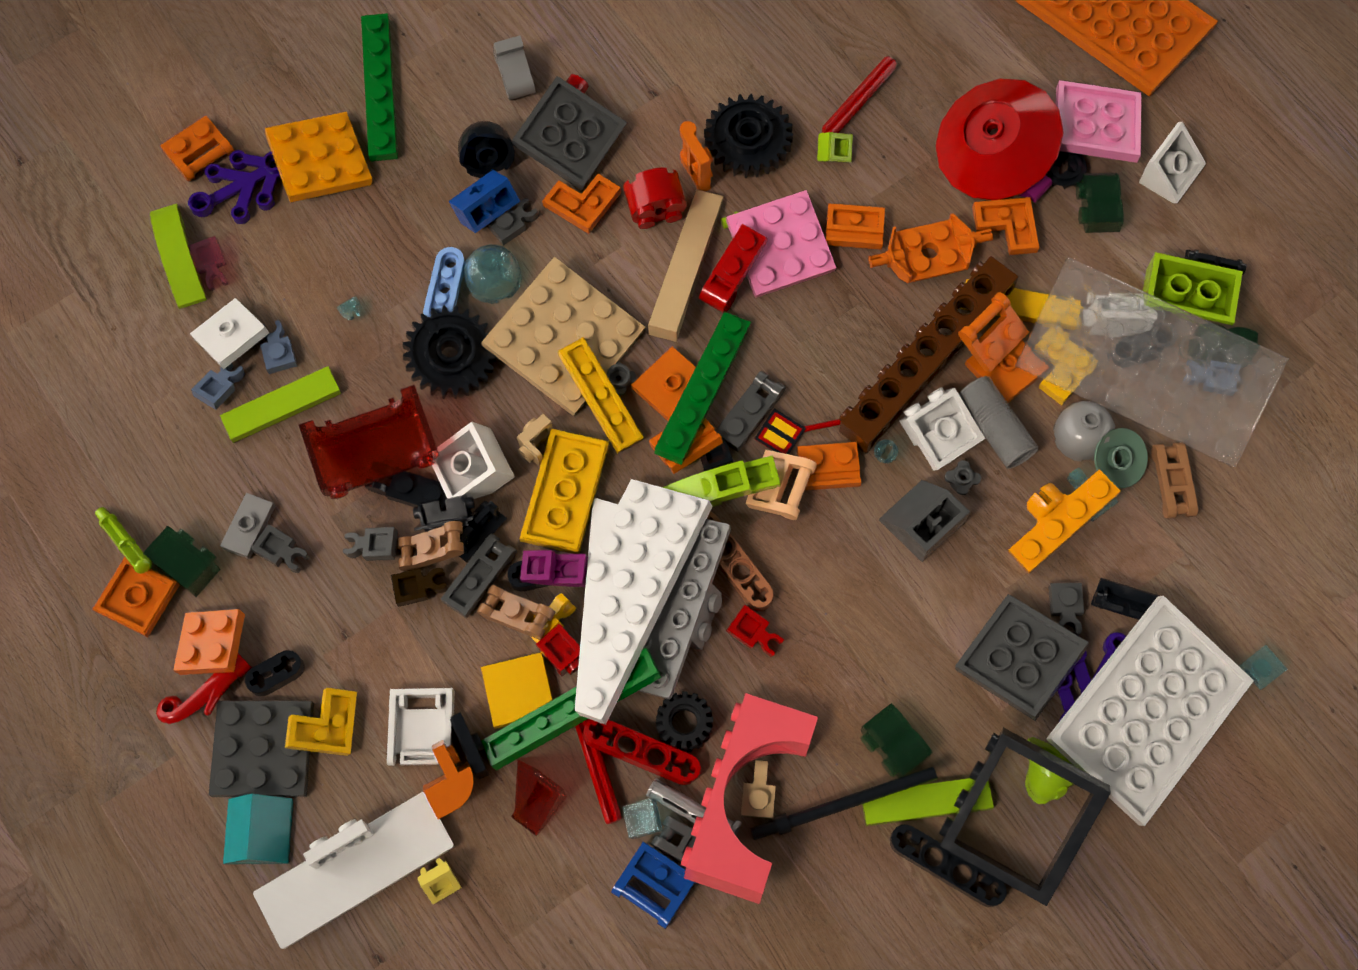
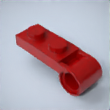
M742 224L703 286L699 300L722 313L724 311L727 312L737 296V289L766 245L767 237Z

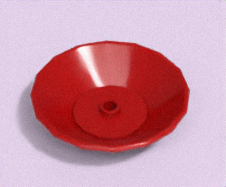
M1000 78L977 85L957 99L941 121L935 145L939 168L952 187L972 198L1001 200L1022 194L1041 181L1058 158L1064 134L1060 110L1045 90L1025 80ZM997 128V133L991 135V130Z

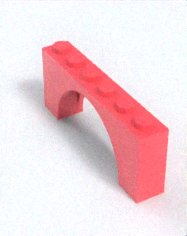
M745 693L742 704L736 702L731 716V721L735 722L733 731L726 730L721 748L726 750L723 760L716 759L711 777L716 778L713 789L706 788L701 806L706 807L703 818L696 817L691 835L696 837L693 848L686 847L681 861V866L686 867L684 879L760 904L772 863L748 850L736 837L725 814L724 792L736 772L757 758L771 754H794L806 757L818 720L817 716Z

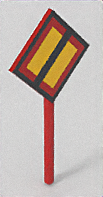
M774 408L754 440L772 451L790 454L803 432L840 425L841 421L837 419L802 426Z

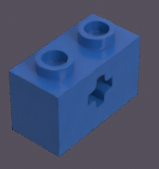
M492 170L448 202L460 223L472 232L477 233L519 203L520 199L509 179Z

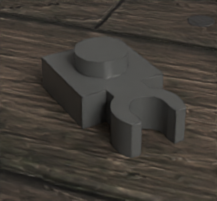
M528 198L522 199L514 211L510 208L487 225L503 246L526 231L524 222H533L539 217L536 208L531 212L524 211L530 207Z
M269 524L251 548L254 553L277 567L284 560L288 568L295 573H299L301 570L297 565L293 564L294 559L299 556L306 560L310 558L304 549L299 547L292 548L296 543L293 538Z
M395 527L365 528L364 537H360L353 532L345 534L344 538L346 540L355 542L352 548L343 549V553L347 557L356 558L362 554L366 561L395 560L398 530Z
M1050 583L1048 589L1051 616H1060L1058 624L1062 627L1070 625L1074 630V634L1079 636L1082 626L1076 616H1082L1084 613L1082 583Z

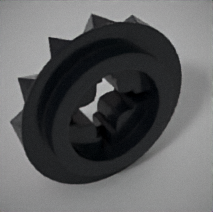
M1059 151L1058 158L1046 175L1052 180V186L1059 185L1063 186L1064 189L1072 185L1076 187L1086 174V161L1081 154ZM1068 162L1067 171L1059 174V167Z

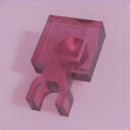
M215 236L188 245L197 272L199 274L207 273L205 281L209 290H215L212 282L216 277L221 278L224 286L229 285L226 276L219 269L227 265L219 241Z

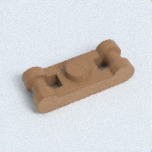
M1173 443L1172 446L1167 447L1163 444L1152 445L1151 453L1156 465L1163 501L1162 511L1164 518H1176L1177 515L1185 514L1186 517L1197 516L1198 504L1185 443ZM1167 458H1174L1176 463L1168 464ZM1174 495H1183L1184 502L1176 503Z
M449 521L444 523L442 527L411 537L398 538V549L401 550V558L398 560L399 570L410 571L464 554V544L460 542V534L463 533L462 522ZM414 549H417L416 556H413Z
M495 585L490 586L487 591L489 596L485 603H481L476 611L488 620L541 640L545 633L543 629L547 621H551L556 613L552 608L544 604H537L504 591ZM499 601L504 603L500 611L495 610Z

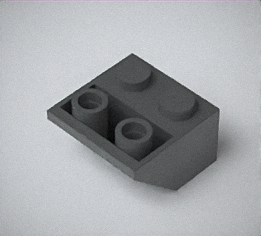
M921 480L880 517L879 521L923 562L965 523L970 511L948 490Z

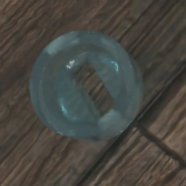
M356 296L336 307L340 315L347 320H354L352 311L358 317L362 312L361 303Z
M881 440L874 447V455L881 463H892L898 456V447L891 440ZM887 445H890L892 449L885 460L881 457Z

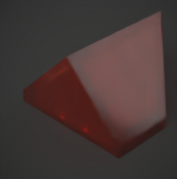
M518 759L515 811L511 817L537 836L567 798V795L562 787L538 769Z

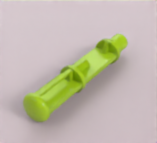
M105 507L98 508L95 511V515L99 519L100 527L105 530L118 547V550L123 553L134 567L135 572L139 574L147 572L152 566V561L144 554L134 538L128 534L114 514H110Z

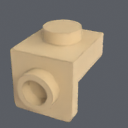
M544 414L537 419H531L524 426L523 432L517 436L520 447L518 451L521 456L529 463L533 460L539 467L543 457L537 447L549 437L551 428L553 429L552 422Z

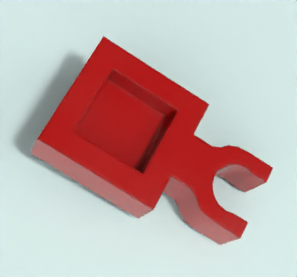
M746 605L742 606L726 629V632L750 649L753 648L756 642L759 643L763 652L770 657L774 656L776 652L768 647V641L773 639L779 644H782L784 641L779 635L775 633L770 634L765 631L770 622Z

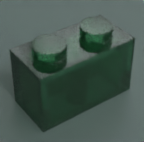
M167 526L143 554L192 595L197 597L221 570L213 562L217 557L204 546L200 549L193 546L194 539L183 529L180 528L176 532Z

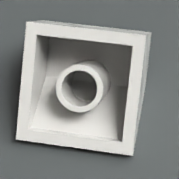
M470 422L427 455L447 498L466 494L467 497L472 496L476 499L489 495L515 477L492 429L474 422Z

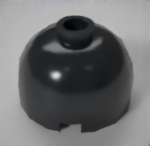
M490 121L473 123L463 131L458 141L459 162L471 176L482 178L492 170L498 172L505 168L506 171L514 161L515 150L508 132L497 123Z

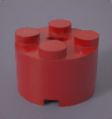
M665 167L653 168L636 174V180L631 184L629 179L624 183L623 188L633 222L638 224L639 229L651 228L655 225V222L662 220L673 223L682 219V212L686 209L687 203L676 170L673 169V173H668Z

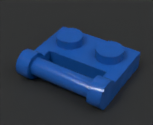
M642 842L614 885L611 893L618 898L623 896L657 919V924L666 929L695 882L684 879V868L645 842ZM633 876L670 900L671 902L667 908L664 909L630 886L629 883Z

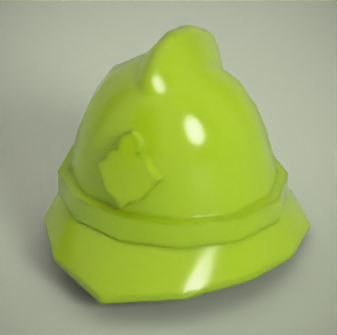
M1035 737L1028 738L1029 742L1073 765L1052 745ZM1029 760L1025 787L1028 795L1037 804H1047L1054 799L1058 800L1067 793L1070 786H1074L1068 780Z

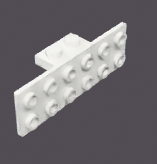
M424 792L412 797L369 824L365 823L362 819L358 822L356 819L346 822L339 827V833L329 839L325 836L311 843L309 846L310 850L303 853L306 861L253 892L281 949L288 948L454 848L453 841L442 821L437 819Z

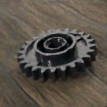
M739 94L738 101H733L729 97L728 105L719 103L718 111L712 110L711 119H706V128L704 129L705 146L709 149L712 157H714V164L719 165L723 163L724 172L732 168L733 176L742 171L745 178L748 177L749 172H753L756 178L759 177L760 170L769 174L770 166L778 169L779 160L786 161L787 153L791 152L793 125L788 123L789 115H782V106L773 108L774 100L764 103V96L762 95L758 100H754L753 95L750 94L748 99L744 100L742 95ZM750 134V135H753V136H752V137H746V136H744V135Z
M444 305L442 313H437L434 308H431V317H427L422 313L421 324L412 322L414 332L406 331V338L410 341L403 342V349L409 352L403 354V360L410 361L405 366L406 372L414 371L411 380L413 382L421 380V390L429 386L431 396L437 391H441L442 399H445L447 393L451 392L454 399H457L459 391L469 396V387L478 391L480 387L478 381L488 382V376L485 372L493 373L494 367L490 363L496 362L497 357L482 346V341L489 333H485L488 329V323L478 324L479 315L470 318L469 309L460 314L458 306H455L452 312H448ZM447 347H452L458 353L454 357H446L442 351Z

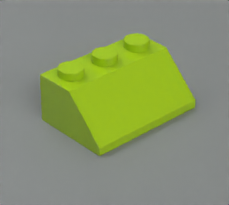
M1155 252L1146 269L1142 290L1144 306L1233 326L1243 271Z

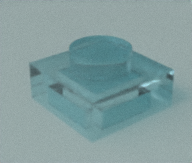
M1267 645L1239 665L1254 680L1253 683L1260 690L1287 670Z
M648 798L622 807L630 839H637L663 831L656 799Z

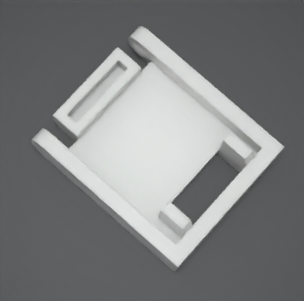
M453 688L390 689L387 743L388 766H395L396 754H400L401 766L439 765L432 751V745L441 740H444L447 747L453 745V726L450 721V717L454 715L455 691ZM408 698H435L437 709H407Z

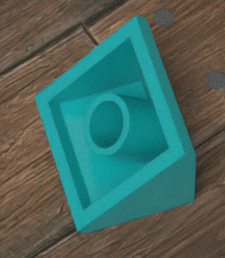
M253 793L228 799L223 864H289L293 799Z

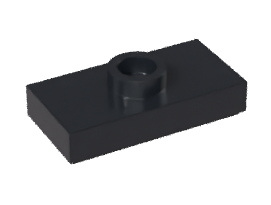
M461 712L451 716V724L473 774L479 780L488 776L489 772L480 754L485 749L478 733L471 734Z

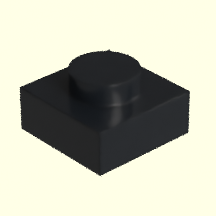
M726 440L700 457L704 471L734 463Z

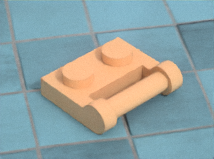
M765 450L763 458L773 455L781 487L750 494L745 504L751 509L797 520L800 513L798 506L809 476L815 472L817 463L807 458ZM792 469H799L787 504L780 503Z

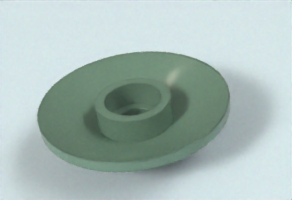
M1127 428L1110 430L1096 446L1094 454L1096 471L1100 469L1118 488H1127L1136 484L1145 473L1148 463L1147 448L1142 438L1136 432ZM1110 437L1109 442L1104 443L1105 439Z

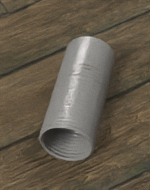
M989 376L976 379L959 393L977 426L1007 469L1022 464L1038 451L1039 446L1033 441L1032 436L1028 434L1027 429H1025Z

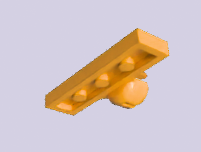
M1100 469L1069 495L1063 494L1054 484L1048 483L1040 488L1039 495L1034 493L1029 498L1027 510L1036 518L1037 524L1008 549L1013 558L1029 574L1120 494L1121 490Z

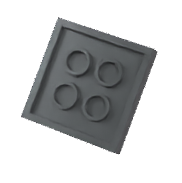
M556 76L512 139V144L582 191L625 128L627 122Z
M1008 594L955 665V669L1036 721L1087 650L1089 642Z
M218 701L208 795L211 797H239L253 793L277 797H307L310 751L285 748L288 717L290 715L313 717L314 703L312 701Z

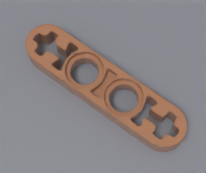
M710 511L707 519L721 522L719 518L713 512ZM729 534L727 543L731 545L732 551L729 555L721 557L718 567L752 610L764 611L772 604L773 590L736 540ZM738 565H744L750 571V575L744 580L735 578L732 573L733 569ZM754 579L758 580L754 582L755 589L759 593H762L764 591L766 592L765 602H762L759 599L756 601L753 600L754 591L748 585H750Z

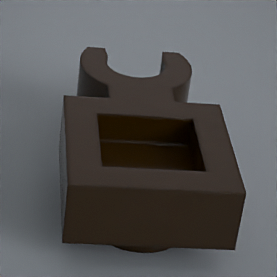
M421 568L391 575L396 605L400 607L428 600L427 591L435 593L446 592L448 590L446 583L439 585L434 583L437 577L445 575L443 568H434L426 576H423Z

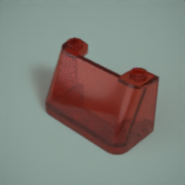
M415 385L400 389L402 397L397 402H395L394 397L388 399L389 405L334 424L331 420L325 421V427L315 426L313 420L299 424L320 491L324 496H330L331 499H339L346 496L350 490L415 467L422 469L435 464V459L439 457V451Z

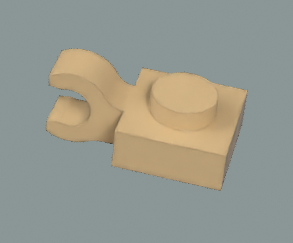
M755 760L753 783H744L741 816L773 819L776 786L766 785L768 761Z

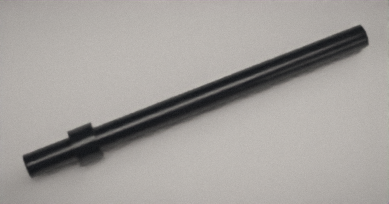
M930 767L788 816L786 813L777 815L773 821L750 829L754 841L776 833L783 835L792 832L791 828L936 780L938 777L934 767Z

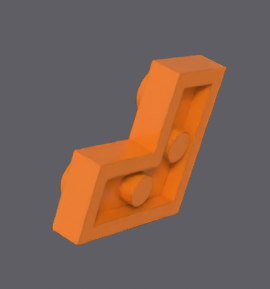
M597 174L581 194L558 180L542 202L545 208L589 234L619 197L621 187Z
M1030 197L973 203L972 210L976 232L989 228L991 231L1005 230L1009 255L1038 252L1039 242Z

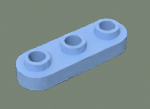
M447 247L440 250L436 256L423 309V314L427 317H431V308H434L437 313H442V307L445 305L448 312H452L457 304L466 265L463 253L459 249ZM449 263H456L454 267H447ZM444 288L450 289L447 293L441 292Z

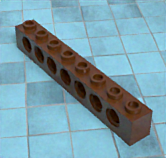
M990 256L985 263L980 261L973 268L966 284L961 282L952 293L953 298L948 304L943 302L933 314L935 318L929 325L925 322L915 334L916 339L911 345L908 343L903 345L897 353L896 357L898 359L893 365H885L878 374L877 378L879 380L874 386H866L859 395L858 399L860 401L855 407L849 406L839 418L841 421L839 432L851 442H857V447L866 454L964 346L958 332L964 326H969L992 303L991 299L998 292L1008 296L1015 289L1019 276L994 257ZM976 288H985L989 293L981 294ZM966 308L971 313L962 314L957 309ZM947 328L952 334L944 335L940 333L939 329ZM925 348L930 349L931 351H933L934 354L931 356H925L920 352V350ZM904 369H910L915 373V375L912 377L904 376L901 373V371ZM885 390H892L896 393L897 396L894 398H887L882 394V392ZM866 411H873L878 415V417L875 419H867L866 417H864L863 413Z

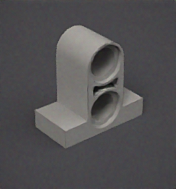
M521 35L495 42L493 46V55L496 64H498L509 100L536 93L524 53Z

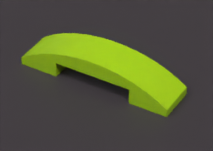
M178 204L151 211L150 218L154 237L178 308L182 309L206 301L205 291L194 264Z

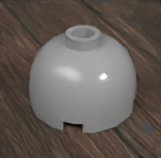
M1079 401L1072 403L1060 413L1054 424L1055 444L1064 456L1074 461L1082 462V460L1090 459L1093 461L1098 442L1110 430L1115 429V423L1112 415L1103 406L1095 402ZM1107 437L1104 443L1109 442L1110 437Z

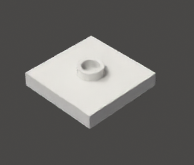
M234 298L190 334L225 369L268 335L269 331L247 308Z

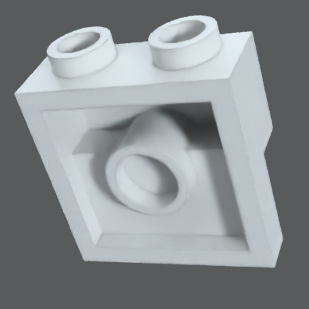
M943 387L938 388L927 395L930 401L922 406L918 402L903 411L905 417L899 420L913 445L920 447L933 471L939 470L985 439L955 388L944 390Z

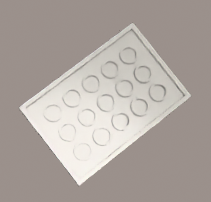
M1159 596L1046 740L1075 767L1110 785L1111 793L1109 798L1138 825L1145 826L1254 680L1167 598Z

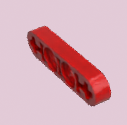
M589 719L584 726L583 740L590 747L680 785H690L700 774V762L693 755L609 719L606 725ZM597 725L603 727L602 733L609 737L612 731L617 732L612 741V747L607 745L610 738L600 736L598 739H594L592 737L593 732L589 728L595 729ZM622 737H630L635 742V750L630 753L621 751L618 746V740ZM652 749L660 750L665 757L664 763L661 765L650 763L647 757L648 752ZM672 755L676 757L673 764L682 766L686 762L690 764L689 770L693 773H688L684 777L681 775L682 770L674 765L670 771L665 768L671 761Z

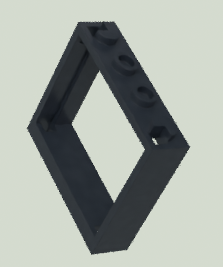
M1003 727L999 735L993 733L991 739H989L984 749L989 754L984 763L978 761L973 768L969 778L974 781L969 791L962 789L956 799L954 806L959 809L954 818L951 819L947 816L939 831V834L943 836L940 846L1047 906L1111 793L1110 785ZM1006 747L1090 793L1039 885L956 839Z

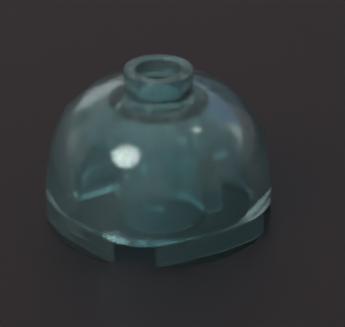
M489 244L479 247L466 259L464 267L466 286L471 295L481 302L499 303L498 300L506 297L509 299L520 288L522 275L519 262L513 253L503 246Z

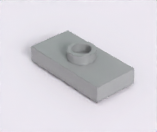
M246 493L220 547L223 550L250 559L253 554L251 548L264 531L276 507L275 504Z

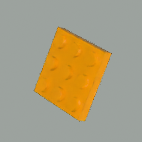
M347 112L265 128V135L290 203L372 185V176Z

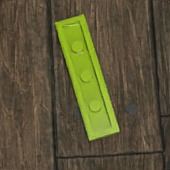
M327 366L223 413L220 417L232 443H235L336 397L341 392Z
M968 778L918 785L862 804L865 825L872 826L955 815L959 809L954 806L956 799L962 789L969 791L974 780ZM989 780L971 812L992 810L994 808Z

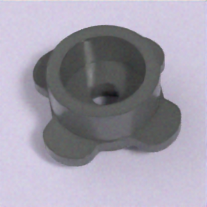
M620 362L612 365L607 371V376L618 395H624L630 383L636 381L635 372L629 371ZM617 377L622 378L620 381L616 380Z
M961 460L955 469L946 472L945 480L950 483L951 487L958 494L966 495L973 485H978L981 482V475L970 468L969 462ZM964 475L966 479L962 480L960 476Z

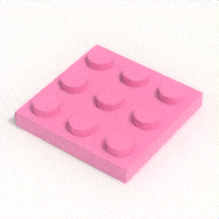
M1059 80L1056 87V106L1060 110L1064 131L1060 151L1137 163L1141 156V92Z
M807 190L726 217L732 238H734L742 224L767 237L766 245L747 273V278L755 298L836 270V265Z

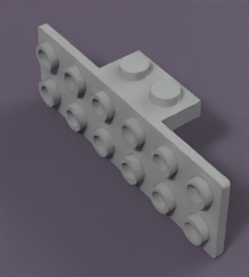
M706 519L644 646L650 652L662 678L638 691L671 699L689 648L702 650L704 643L709 640L712 632V620L722 603V593L712 582L731 531L729 524Z

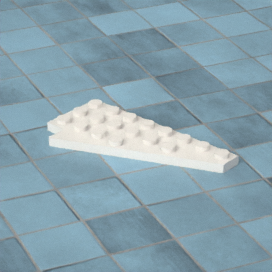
M633 479L630 480L619 504L594 498L575 711L580 716L605 725L607 724L713 507L709 500Z

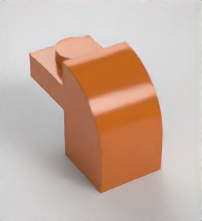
M444 740L432 745V751L445 775L423 785V791L437 819L463 806L473 789V773L469 762L457 768L456 764L461 762L454 746L450 745L447 747Z

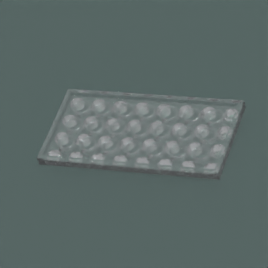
M1068 257L1015 367L1236 468L1289 358Z

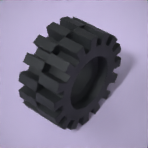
M682 691L680 695H677L676 692L671 699L663 700V705L659 706L656 716L657 732L662 742L664 741L666 744L680 750H687V752H692L696 747L697 749L701 748L702 744L710 738V733H712L713 729L712 710L710 706H707V701L704 698H698V694L693 693L689 695L688 691ZM680 711L692 712L697 719L695 729L689 733L676 731L672 725L675 714Z

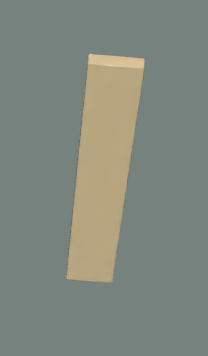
M696 189L648 324L649 335L677 342L691 296L693 297L723 202V196Z

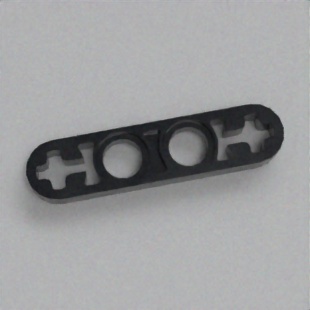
M900 825L891 833L889 841L892 850L914 865L985 907H995L1004 901L1007 891L1003 881L942 848L940 842L910 825ZM905 832L911 835L909 840L917 846L920 840L926 843L919 850L917 858L912 855L916 850L910 845H906L904 848L899 846L900 840L896 837L897 834L902 836ZM934 848L941 853L942 862L940 865L930 866L926 863L924 854L927 849ZM963 865L969 869L971 874L969 882L961 884L954 879L953 870L956 866ZM978 874L983 877L979 881L980 884L986 887L991 884L996 886L995 892L999 894L998 898L986 899V891L978 886L975 888V892L970 890V887L976 882Z

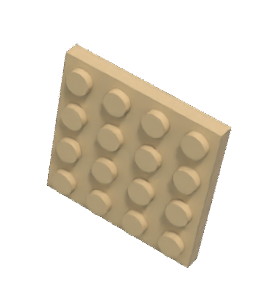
M553 257L484 338L482 346L568 413L575 416L586 400L559 357L558 350L584 337L607 375L608 369L621 360L644 332L645 326L556 257Z

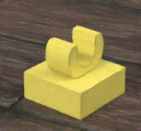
M440 858L436 860L438 866L429 871L425 867L421 868V876L417 877L421 888L432 904L439 902L462 888L446 861L443 862Z

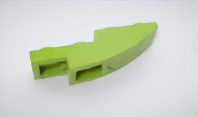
M772 455L745 463L743 460L684 478L662 488L709 500L711 505L715 507L722 505V502L781 487Z

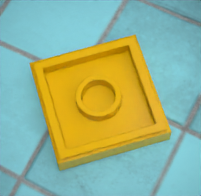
M542 652L481 667L494 729L508 726L553 700Z

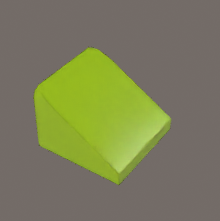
M820 133L818 135L817 160L821 162L852 163L853 134Z

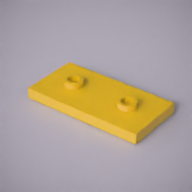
M551 428L519 538L520 542L572 554L580 553L593 500L609 448V441Z

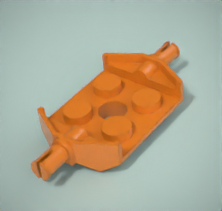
M953 213L950 214L949 220L901 231H896V226L893 227L888 250L882 254L868 256L870 268L887 264V267H891L902 281L906 283L916 282L968 270L973 248H976L977 243L992 241L993 234L990 228L971 232V229ZM931 248L937 253V256L933 258L925 257L922 254V250Z

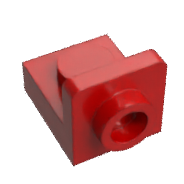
M558 624L536 643V647L553 664L562 677L567 672L572 675L578 670L580 646Z

